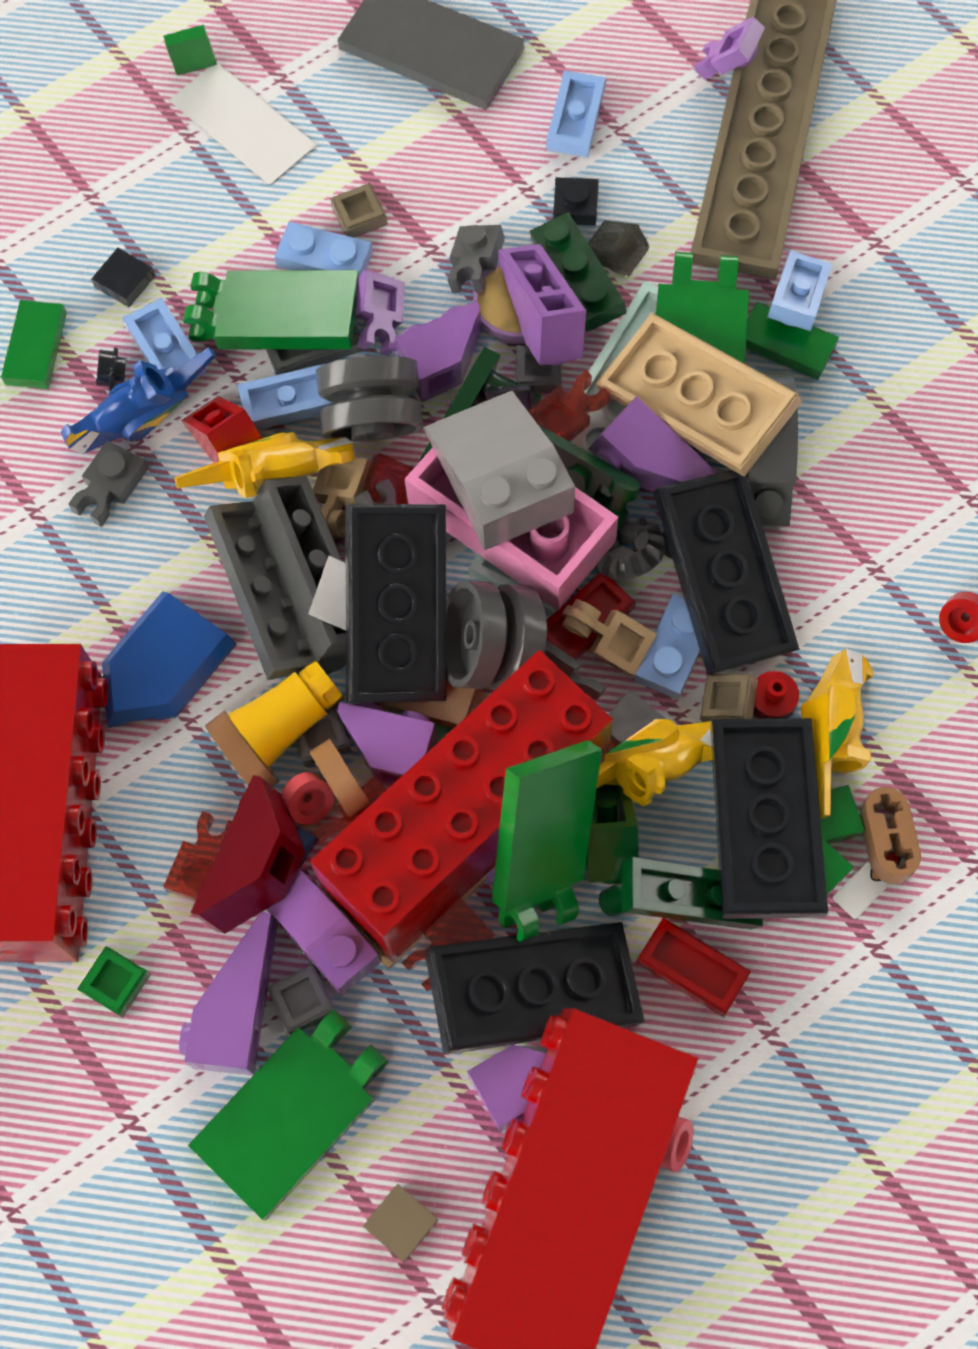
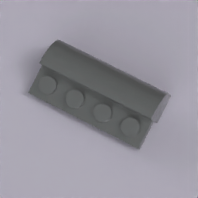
M307 476L264 480L253 501L209 506L204 518L267 680L288 677L293 672L299 675L301 670L315 660L327 675L345 667L346 630L308 614L328 556L340 561L342 560Z

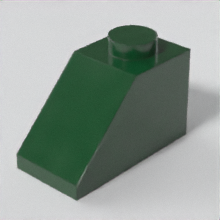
M604 784L596 789L586 869L589 883L616 884L622 882L621 861L631 857L639 858L638 824L632 799L623 793V788L620 785Z

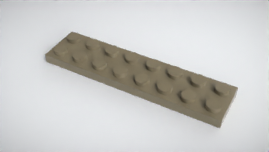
M750 0L746 20L754 16L765 29L757 44L759 50L756 57L743 68L739 66L733 71L692 244L693 264L719 268L720 255L739 256V273L776 280L836 0Z

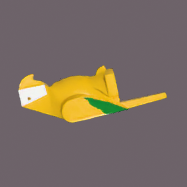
M294 432L278 433L219 452L218 462L174 477L178 489L224 482L226 489L238 490L239 494L248 498L257 495V491L264 480L309 476L324 467L355 460L353 443L346 437L305 441L298 439Z
M847 648L832 656L809 699L800 707L801 718H812L820 818L822 819L829 817L831 811V772L845 775L862 770L871 762V750L865 749L860 739L864 725L861 687L865 681L874 677L870 663L863 657L862 653Z
M667 719L653 720L605 754V761L600 764L597 788L604 784L620 785L626 796L642 807H645L652 802L655 793L661 795L664 792L665 782L676 780L689 773L699 763L712 760L711 721L679 726Z

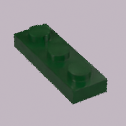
M569 212L529 231L533 245L541 244L585 308L586 333L627 314L624 300Z

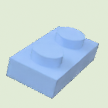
M564 70L547 136L548 151L589 158L605 91L606 77Z
M289 221L274 258L276 267L287 270H358L360 275L367 269L373 249L372 242Z
M790 250L767 318L780 321L787 326L811 331L832 263Z
M163 298L122 318L146 361L156 365L159 370L170 367L177 369L198 355ZM204 369L196 378L206 374V370Z
M322 365L237 384L242 408L246 410L257 430L319 416L321 410L333 403L321 398L318 394L316 369Z
M673 594L655 631L657 635L635 674L634 682L679 700L700 654V649L685 599Z

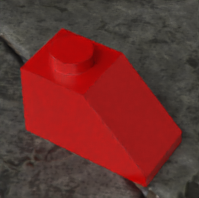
M219 395L181 420L213 463L219 461V452L263 439L246 410Z

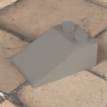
M513 391L424 427L425 433L484 550L574 513L575 485L554 445Z

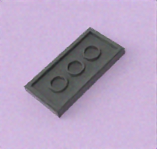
M363 0L337 39L339 50L484 110L488 109L524 50V38L430 0Z

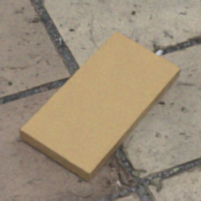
M654 313L648 316L596 383L600 392L625 407L637 396L686 443L744 477L802 403L800 395Z

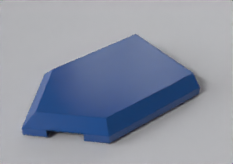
M162 591L102 661L103 678H106L108 681V703L105 707L108 728L128 725V722L176 718L235 648L236 642L224 631L170 593Z

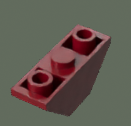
M252 776L190 912L219 933L226 934L283 900L305 854L296 825L283 803L281 794L261 776Z

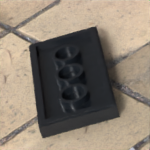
M728 470L658 487L654 490L653 495L707 676L800 650L747 474L744 477L734 470Z
M345 504L346 702L446 701V504Z
M812 718L712 719L710 735L722 919L825 918L828 914Z
M622 922L539 932L536 936L519 942L516 939L517 935L430 946L424 951L443 1055L541 1041L550 1016H560L562 1009H576L622 1028L639 1026L645 1022Z

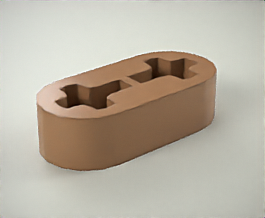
M224 710L205 725L209 734L247 785H249L253 775L261 776L272 787L280 782L271 767L269 768L260 759L229 718L227 711Z
M330 738L309 751L349 817L370 804V801Z
M880 787L873 790L867 796L859 810L865 829L863 836L873 873L881 881L897 885L907 881L918 869L921 862V851L910 805L906 797L894 788ZM880 803H883L885 810L894 811L895 813L889 820L888 827L884 814L875 813L874 811ZM892 845L896 857H904L906 860L899 869H897L894 861H886L885 859Z

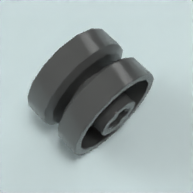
M365 356L334 361L316 369L319 396L333 402L320 411L323 438L346 437L350 441H373L402 437L417 433L423 429L421 402L408 397V395L419 388L417 360L402 356Z
M470 580L459 581L452 588L446 601V679L452 687L485 689L489 685L493 690H496L538 650L545 654L547 623L545 608L539 593L531 586L502 584L496 588L491 582Z

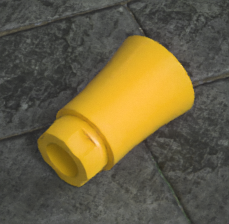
M315 660L301 670L299 675L293 672L261 696L229 712L228 716L255 753L270 768L289 746L327 715L325 710L335 706L344 696Z

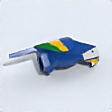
M209 347L177 369L170 367L159 370L156 365L139 360L132 366L135 373L130 380L115 386L109 392V395L82 420L73 425L66 424L63 427L61 435L70 450L85 454L104 445L107 440L111 442L115 439L126 438L129 441H136L145 438L188 396L186 388L216 357L213 350Z

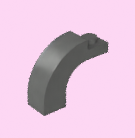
M757 370L796 392L794 376L790 371ZM798 408L747 473L762 525L790 526L793 484H796Z

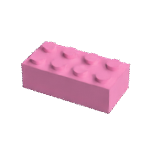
M433 447L405 478L408 504H446V532L520 585L533 587L539 593L541 600L557 611L616 542L618 516L575 487L574 513L484 550Z

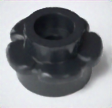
M114 347L113 351L99 350L96 385L109 387V391L114 388V384H121L125 379L127 358L118 356L117 347Z

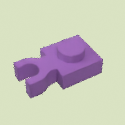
M753 16L726 30L721 40L717 42L711 41L704 45L702 51L707 56L702 61L697 62L693 70L706 80L717 72L723 75L739 66L741 68L747 66L758 53L759 47L757 44L765 27Z
M367 269L358 275L355 317L365 320V327L359 334V348H369L375 343L376 336L381 342L380 354L389 356L397 350L395 341L397 336L394 328L403 323L404 281Z

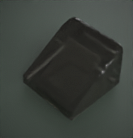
M604 220L588 242L602 266L625 277H629L649 249V244L641 228L636 223Z

